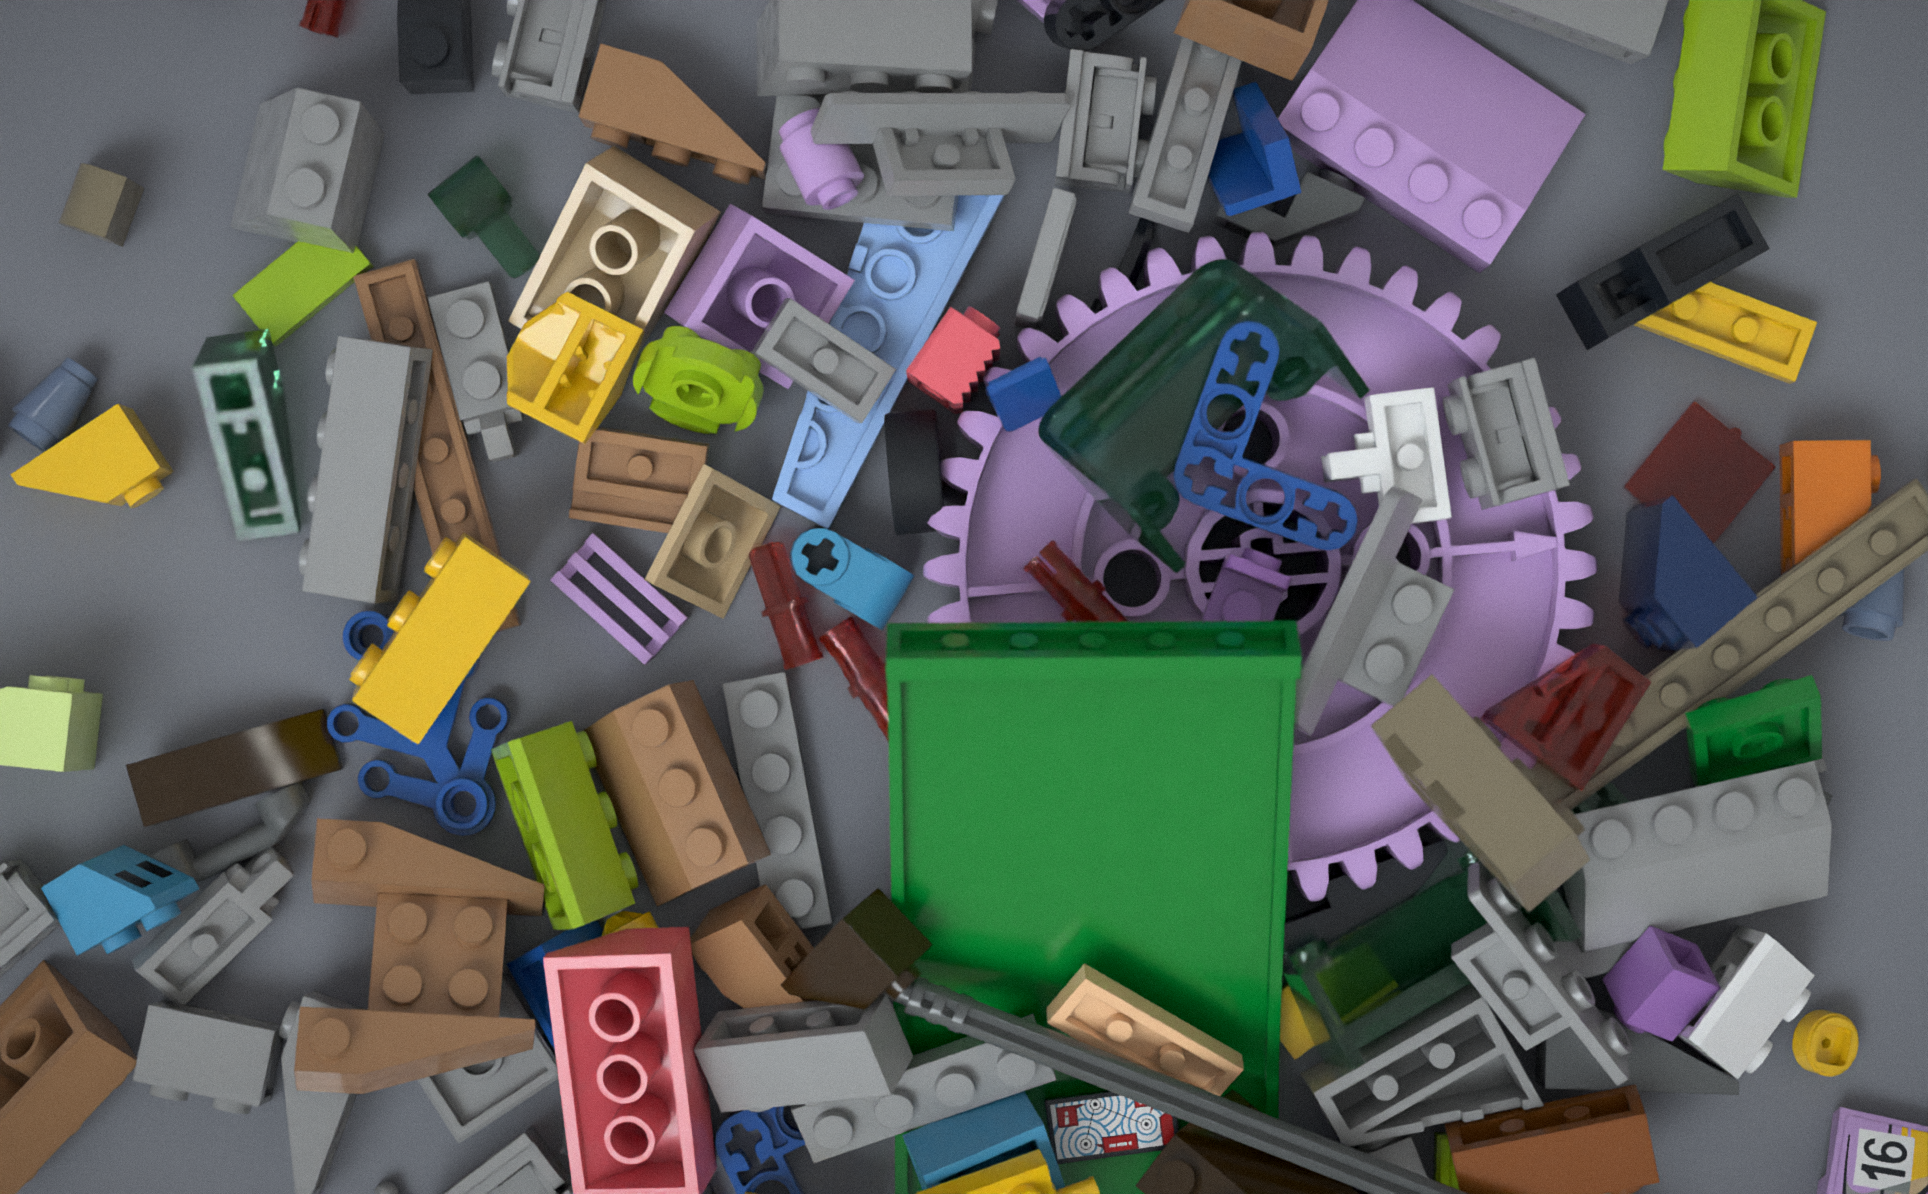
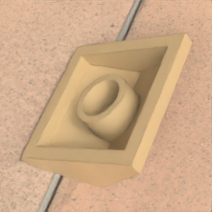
M703 464L644 580L724 619L781 506Z

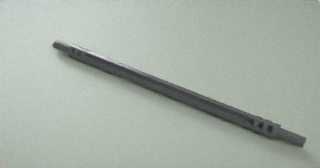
M921 976L895 1000L887 994L890 1000L906 1006L904 1013L914 1017L915 1015L920 1016L932 1024L937 1025L938 1023L948 1027V1030L959 1034L961 1032L1370 1194H1468L974 1000L972 996L956 993L951 991V988L941 984L938 986L928 982V979Z

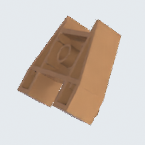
M317 818L311 879L314 903L376 907L368 1010L300 1006L294 1065L297 1091L365 1094L532 1050L536 1019L500 1017L507 915L542 916L544 884L383 822Z

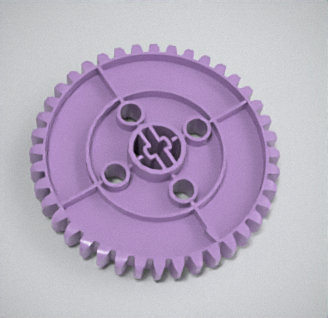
M1263 232L1251 233L1239 257L1238 266H1228L1223 249L1217 240L1212 236H1205L1199 238L1194 248L1191 260V273L1181 275L1174 259L1164 249L1156 248L1150 250L1144 263L1145 288L1136 291L1128 278L1116 268L1109 267L1101 271L1098 281V292L1103 310L1096 314L1083 301L1072 295L1064 294L1057 299L1055 314L1058 326L1064 336L1059 343L1043 332L1032 328H1024L1017 335V348L1025 364L1040 356L1042 359L1046 358L1062 396L1063 405L1059 409L1012 432H1007L1003 428L997 416L981 411H965L961 413L957 421L959 431L971 444L982 452L978 460L958 457L947 458L940 462L941 479L953 489L966 494L967 499L965 506L942 507L928 521L930 527L935 529L938 534L960 541L959 553L942 555L923 565V575L929 581L942 586L959 588L960 601L939 608L931 613L927 620L928 623L1201 621L1208 603L1206 595H1211L1215 582H1201L1199 565L1223 563L1225 556L1229 554L1241 558L1245 547L1251 549V543L1262 544L1263 553L1274 558L1314 555L1317 565L1316 573L1289 576L1292 579L1288 588L1314 586V591L1303 611L1291 620L1297 621L1302 653V671L1379 508L1377 492L1362 494L1360 479L1324 483L1321 456H1327L1328 453L1356 450L1354 435L1369 432L1365 397L1375 394L1434 387L1452 518L1411 524L1404 543L1408 546L1411 556V569L1455 590L1405 696L1432 674L1472 719L1477 716L1487 725L1500 741L1502 747L1499 749L1511 762L1517 757L1529 769H1532L1538 761V753L1532 743L1519 731L1522 724L1526 721L1529 723L1557 725L1561 723L1565 715L1564 709L1559 702L1541 689L1545 677H1578L1581 675L1584 666L1583 660L1573 651L1556 643L1559 630L1588 627L1594 622L1595 613L1592 608L1581 601L1564 597L1565 582L1584 579L1596 574L1598 571L1597 559L1594 556L1583 551L1565 549L1564 542L1565 533L1581 529L1592 522L1594 517L1592 508L1588 504L1558 502L1556 491L1485 510L1481 509L1478 497L1471 499L1468 496L1460 469V462L1467 459L1461 434L1452 435L1448 427L1443 409V398L1450 396L1447 384L1460 377L1465 376V378H1469L1470 375L1491 370L1486 363L1497 349L1501 335L1493 325H1487L1476 330L1464 340L1455 335L1451 330L1460 314L1462 303L1460 297L1456 294L1447 292L1422 311L1412 305L1417 290L1418 274L1415 269L1409 266H1402L1381 288L1369 284L1371 272L1370 253L1367 249L1358 246L1350 251L1337 267L1335 273L1323 271V252L1320 241L1315 236L1305 235L1302 237L1289 257L1286 266L1276 265L1273 246L1267 234ZM1246 320L1260 322L1272 331L1277 338L1279 346L1278 361L1257 415V419L1262 421L1270 430L1273 440L1272 452L1264 464L1336 490L1348 498L1355 508L1358 521L1353 537L1341 548L1328 551L1316 549L1300 542L1283 544V536L1256 528L1246 531L1230 541L1231 548L1201 551V546L1212 526L1225 515L1195 505L1183 498L1176 489L1173 473L1176 459L1220 340L1226 330L1235 323ZM1250 331L1245 340L1234 339L1232 341L1230 350L1239 356L1234 375H1231L1225 369H1220L1216 382L1237 384L1251 395H1254L1259 381H1247L1245 377L1253 360L1264 362L1267 358L1268 351L1259 345L1260 334ZM999 367L989 368L983 379L985 387L987 382L1011 370ZM1233 394L1217 395L1207 406V419L1212 427L1223 431V427L1229 419L1245 415L1244 404L1240 398ZM1549 407L1554 429H1556L1561 423V416L1556 408ZM1561 453L1567 476L1570 480L1581 470V464L1575 454ZM1203 456L1199 465L1187 464L1184 474L1192 478V490L1203 493L1207 484L1220 486L1228 491L1220 502L1230 506L1235 505L1236 487L1242 476L1247 472V469L1236 465L1233 466V479H1230L1214 471L1213 464L1215 460L1211 457ZM1263 478L1256 480L1246 492L1247 506L1257 515L1264 516V510L1277 512L1284 502L1283 488L1273 479ZM1300 488L1295 489L1294 509L1287 519L1296 525L1297 515L1312 520L1317 525L1316 535L1326 538L1330 529H1338L1340 531L1343 529L1345 520L1337 515L1338 504L1328 501L1324 510H1315L1302 504L1309 492ZM1245 523V527H1252V526H1253V525H1250V524H1248V523ZM1123 553H1135L1146 558L1154 567L1157 577L1156 590L1151 599L1144 605L1138 607L1122 606L1113 601L1106 592L1103 582L1104 569L1109 560L1114 556ZM1284 591L1280 602L1288 598L1287 591ZM1337 681L1312 736L1294 728L1288 870H1290L1293 881L1300 893L1311 902L1320 901L1325 897L1329 883L1328 864L1337 862L1342 873L1347 874L1352 882L1362 890L1373 887L1376 882L1377 864L1374 850L1383 847L1390 857H1394L1408 869L1413 870L1421 866L1423 862V846L1417 829L1423 825H1426L1432 832L1444 839L1457 843L1460 841L1407 785L1371 728V725L1388 712L1392 706L1340 681Z

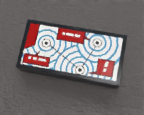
M1108 1090L1045 1099L1050 1143L1057 1164L1161 1151L1179 1131L1177 1117Z

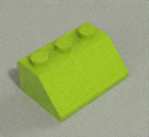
M1689 0L1683 16L1684 35L1679 67L1675 72L1673 80L1674 99L1669 130L1664 138L1663 149L1665 156L1662 170L1698 184L1785 198H1797L1826 11L1802 0Z
M569 721L491 749L537 882L544 884L543 902L553 930L574 929L635 904L631 890L639 887L637 874L628 853L625 851L618 854L610 832V829L618 826L616 814L606 791L597 793L589 769L596 767L597 763L592 744L586 732L576 733L573 722Z

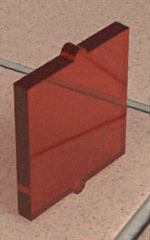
M1693 401L1622 488L1641 503L1673 495L1714 544L1776 466L1740 438L1742 433L1739 428H1727L1697 402Z

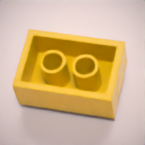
M465 532L461 534L456 543L445 536L424 567V572L432 577L419 596L410 590L406 592L387 620L386 626L394 630V633L383 649L371 643L349 678L351 682L357 685L352 697L354 703L417 745L421 742L531 582L525 573Z

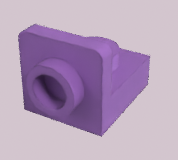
M1246 547L1241 558L1232 554L1225 556L1201 621H1273L1283 593L1288 590L1292 579L1289 576L1278 573L1282 561Z

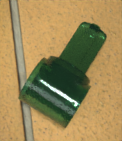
M478 154L427 193L463 239L465 237L467 239L478 237L509 277L513 279L519 278L534 268L540 254L508 214V211L513 206L511 203L513 198Z

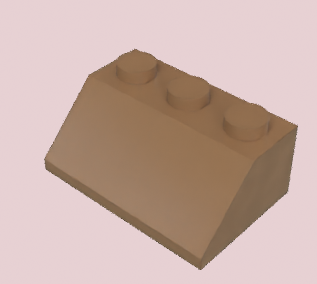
M694 680L662 687L612 711L583 730L588 735L595 753L597 763L595 768L612 802L614 811L657 907L771 855Z
M45 960L0 1005V1194H16L25 1183L29 1182L58 1148L80 1129L83 1122L108 1095L125 1081L127 1075L135 1068L137 1057L118 1027L55 967Z

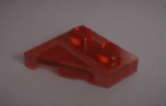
M1592 643L1487 709L1480 719L1566 785L1583 790L1648 689L1651 681L1607 646Z

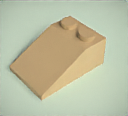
M616 146L609 148L585 164L508 321L522 329L525 322L555 303L559 296L569 292L643 329L645 334L637 352L638 355L700 254L721 211Z

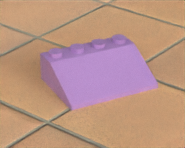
M1357 0L1278 117V120L1289 137L1291 150L1320 169L1330 170L1355 183L1353 189L1355 192L1480 274L1492 263L1526 212L1586 114L1413 0Z

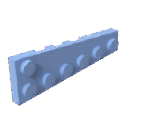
M958 195L954 231L864 223L847 273L855 281L833 315L830 325L894 367L896 371L863 423H856L807 391L806 400L799 415L772 497L774 502L830 530L884 427L885 414L892 412L908 382L907 368L939 323L1005 195Z

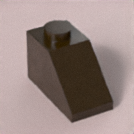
M877 888L836 924L782 982L781 986L789 995L866 1010L884 992L895 1000L922 974L914 964L932 946V943Z

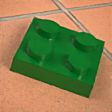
M1812 675L1796 680L1788 678L1774 680L1764 685L1759 691L1733 699L1725 697L1714 698L1704 702L1696 710L1685 713L1690 775L1695 787L1822 759L1821 695Z

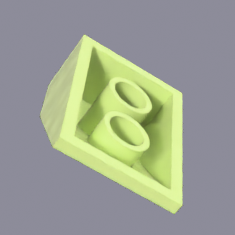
M29 675L28 687L7 686L0 689V765L59 772L94 769L103 694L84 692L85 679L48 675Z

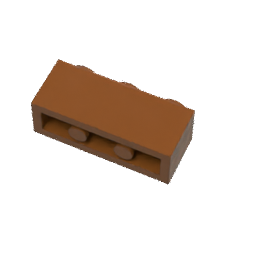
M1636 1084L1543 1103L1544 1106L1527 1110L1518 1108L1484 1115V1119L1464 1123L1463 1120L1445 1123L1458 1187L1460 1191L1468 1194H1631L1640 1190L1645 1185L1660 1183L1647 1116Z

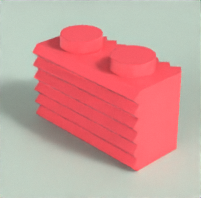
M968 306L964 314L950 307L907 368L908 382L952 413H962L963 403L970 402V393L978 392V382H984L985 372L992 368L994 361H999L1000 344L999 339H997L1000 336L998 333L1000 327L970 306Z

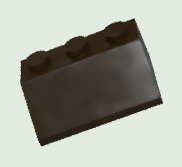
M1233 1089L1223 1096V1098L1261 1112ZM1188 1123L1172 1137L1135 1185L1144 1194H1361L1350 1185L1192 1123Z

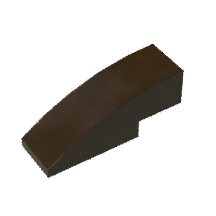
M316 710L127 764V772L143 826L158 825L343 770L335 740L327 729L328 716L326 710Z

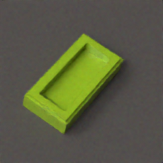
M298 241L232 296L271 344L277 347L355 282L354 276L367 273L374 266L356 245L354 253Z

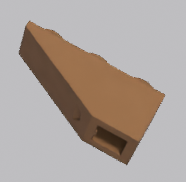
M600 43L578 116L585 127L593 129L590 136L591 139L621 149H627L629 140L654 147L651 154L652 157L677 166L688 167L690 158L715 165L712 172L713 175L738 184L749 185L751 176L766 180V162L662 61Z

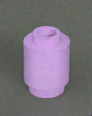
M816 108L794 116L781 126L779 134L783 142L780 145V151L806 204H821L824 210H830L848 203L858 194L856 187L863 180L864 173L849 144H815L813 142L811 128L820 109Z

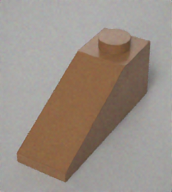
M766 884L709 910L690 938L692 955L699 967L707 973L725 997L744 1009L816 1001L814 999L789 995L781 986L782 982L809 955L814 947Z

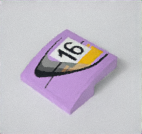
M1840 1107L1832 1116L1826 1175L1818 1180L1817 1194H1928V1126Z

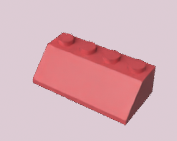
M689 927L624 929L546 953L543 961L573 1194H703L717 1169L707 1079L693 1050L702 1034Z

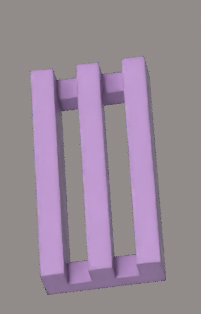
M592 533L584 542L585 544L568 559V563L550 581L640 662L647 665L689 618L653 585L645 581L643 576L604 541ZM595 552L670 619L663 628L657 625L587 562ZM578 571L653 638L646 647L571 581Z

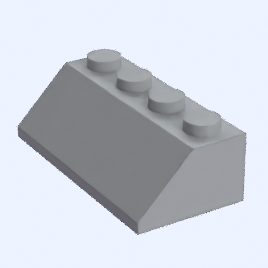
M1815 761L1575 814L1585 829L1578 836V839L1589 856L1590 861L1563 883L1581 953L1638 940L1650 925L1670 933L1828 896L1832 822Z

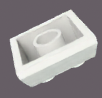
M1738 925L1709 965L1721 988L1677 1036V1038L1721 1071L1736 1079H1739L1744 1070L1749 1074L1753 1073L1764 1062L1773 1046V1043L1768 1038L1782 1019L1790 1022L1800 1013L1811 995V992L1806 987L1815 976L1767 933Z

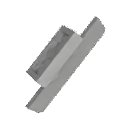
M1393 486L1383 497L1302 668L1301 680L1296 681L1294 728L1312 736L1337 681L1392 707L1404 698L1455 590L1399 563V560L1396 559L1397 553L1423 499L1408 491Z

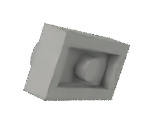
M785 298L751 351L752 354L856 423H863L896 371L894 367L791 298Z

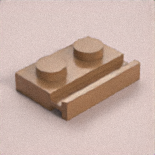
M598 427L585 445L580 442L578 444L569 518L668 533L703 464L707 465L710 444Z

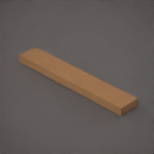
M412 259L354 276L371 340L433 349L413 487L432 554L445 536L456 543L461 534L465 532L502 558L466 429L458 415L418 261ZM516 604L496 633L521 626Z

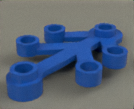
M363 611L352 616L343 630V643L347 652L355 659H361L368 649L363 644L362 633L369 625H377L381 628L384 638L379 648L383 649L394 633V630L386 626L389 617L374 611ZM479 657L418 745L380 719L367 716L365 711L356 705L344 704L337 706L330 712L327 719V729L330 735L337 741L348 743L360 740L423 758L437 782L399 774L396 767L389 761L373 760L367 762L360 769L358 785L361 791L371 798L392 796L430 807L433 810L436 821L443 829L461 836L480 832L489 825L495 815L496 795L491 785L485 780L492 756L491 749L494 748L497 735L502 733L510 722V712L503 701L497 698H483L477 701L472 706L469 714L470 724L474 730L461 769L459 768L448 748V743L466 680L477 672ZM488 704L496 706L501 714V721L493 729H486L479 722V712ZM345 711L354 713L359 721L357 731L349 736L342 734L337 727L338 717ZM374 767H382L389 774V784L382 791L372 789L368 783V774ZM461 791L470 792L476 799V808L468 816L459 814L454 807V799Z

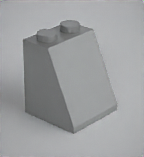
M295 88L261 103L230 226L233 229L292 242L301 241L354 253L355 245L357 247L359 245L385 136L383 130L362 102Z

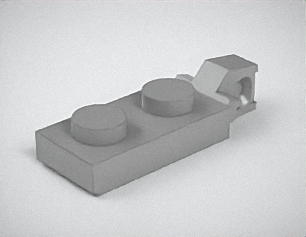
M488 281L428 297L460 421L464 423L467 435L481 432L488 459L493 461V463L518 457L510 424L524 421L521 412L507 405V355L510 349L492 283Z
M271 846L251 859L245 868L236 863L226 873L223 872L132 960L135 971L179 1007L184 1006L273 920L270 913L279 903L275 893L294 876V872L288 863L289 861Z

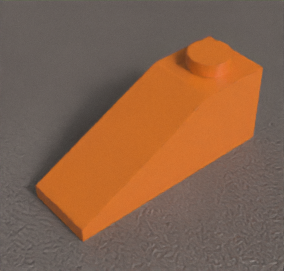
M1871 440L1791 441L1779 445L1781 574L1869 511L1871 493L1878 492L1881 480L1880 461L1877 455H1871Z

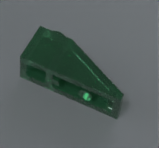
M269 329L206 337L192 368L237 541L300 533L301 519L284 388Z

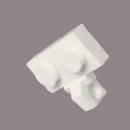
M1434 387L1375 394L1365 397L1369 432L1354 435L1356 450L1328 453L1327 456H1321L1324 483L1360 479L1361 493L1377 492L1379 506L1391 487L1396 486L1423 499L1412 524L1452 518Z

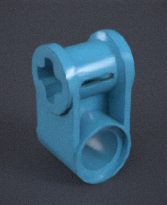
M825 528L810 529L801 533L793 542L790 551V564L797 576L804 582L834 598V603L882 631L915 577L912 573L867 547L863 549L838 533ZM823 539H826L832 543L829 554L832 558L836 559L835 566L831 570L821 567L815 575L810 574L806 570L809 559L802 554L803 547L807 543L818 546Z

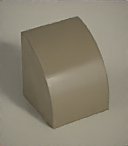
M80 163L58 223L123 247L144 187L125 176L89 164Z

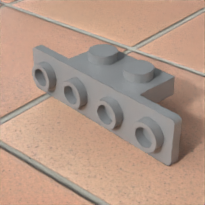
M856 91L830 93L825 96L811 128V135L815 144H873L887 196L1008 195L1016 178L1005 143L1051 142L1062 123V118H1065L1070 104L1065 93H1040L1037 91L1023 93H980L977 91L963 93H920L917 91L859 93Z
M1478 861L1469 866L1468 896L1488 923L1452 943L1451 958L1525 1051L1570 1026L1617 1086L1629 1080L1628 1054L1632 1052V1045L1624 1028L1615 1018L1611 1017L1606 1020L1595 1006L1593 992L1584 977L1576 970L1570 973L1557 958L1558 951L1548 931L1540 923L1530 924L1519 910L1520 902L1496 877H1493L1483 863Z

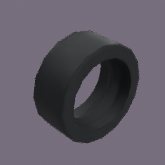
M931 409L887 413L884 416L895 534L906 535L937 532L928 524L931 516L938 513L944 507L936 412Z

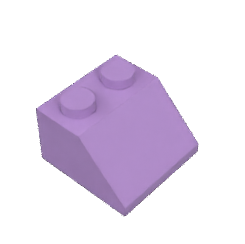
M730 204L664 313L706 340L718 343L729 349H742L751 353L785 298H791L829 324L855 280L752 215ZM758 358L761 363L760 373L789 389L793 380Z

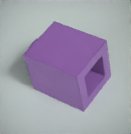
M1651 925L1602 979L1615 1003L1613 1007L1615 1015L1627 1028L1640 1034L1646 1031L1669 1041H1673L1721 988L1697 944Z

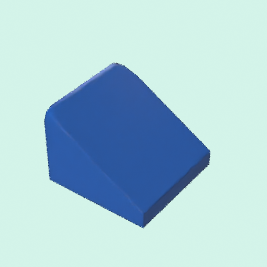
M1041 356L987 382L986 394L1003 428L1007 432L1019 429L1059 409L1063 405V399L1046 358L1042 359Z

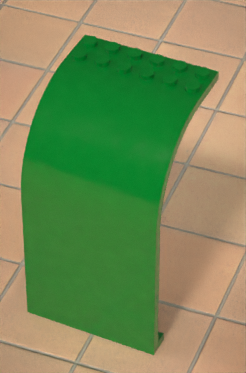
M1297 621L887 623L886 682L888 692L891 902L932 943V946L914 964L922 972L920 976L928 979V982L938 986L940 984L951 988V991L959 994H967L972 996L974 1000L1017 1017L1023 1018L1034 1014L1038 1025L1071 1037L1047 1023V1007L1085 963L1241 1053L1244 1070L1223 1092L1221 1097L1233 1089L1262 1113L1279 1119L1280 1019L1296 680H1301L1302 666ZM893 1001V1009L913 1055L968 1037V1035L961 1032L958 1034L950 1031L948 1027L938 1023L935 1025L927 1022L925 1018L915 1015L914 1017L904 1013L906 1006ZM1055 1070L1057 1080L1025 1090V1093L1042 1120L1050 1141L1045 1099L1106 1091V1089ZM1177 1118L1179 1131L1190 1123ZM918 1128L895 1135V1194H916L923 1191L902 1135ZM1162 1150L1058 1164L1065 1187L1093 1176L1100 1194H1144L1135 1185Z

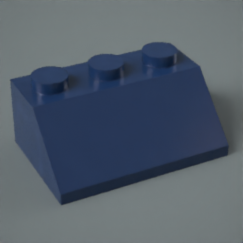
M1673 495L1638 504L1626 513L1619 603L1629 614L1622 620L1632 636L1646 649L1653 644L1659 651L1697 649L1758 598Z

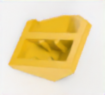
M569 292L562 294L556 299L555 303L524 323L507 355V405L585 445L620 398L645 331Z

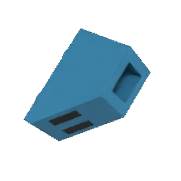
M122 845L77 865L41 887L78 956L99 945L103 946L108 955L142 937L137 928L138 925L142 923L147 932L181 914L177 902L199 890V887L193 877L126 845Z

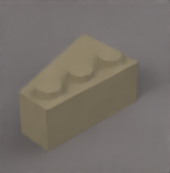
M1432 674L1371 725V728L1407 785L1528 912L1590 861L1589 856L1578 839V836L1585 829L1576 816L1560 800L1550 805L1539 793L1543 786L1532 771L1517 757L1511 762L1499 749L1502 745L1487 725L1477 716L1472 719Z

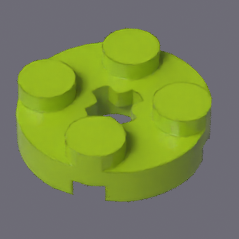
M683 326L668 327L664 330L662 339L650 342L643 349L633 375V387L639 395L643 386L645 392L652 397L649 408L656 415L678 427L703 434H717L720 424L737 422L734 432L750 426L756 417L764 391L763 384L758 376L761 363L754 354L742 349H729L718 343L702 339L693 330Z

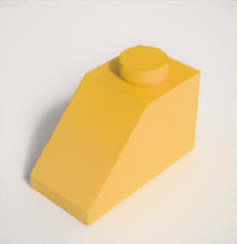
M116 404L10 475L19 486L116 506H123L128 503L130 508H136L158 495L164 489L160 481L174 471L134 410L130 407Z

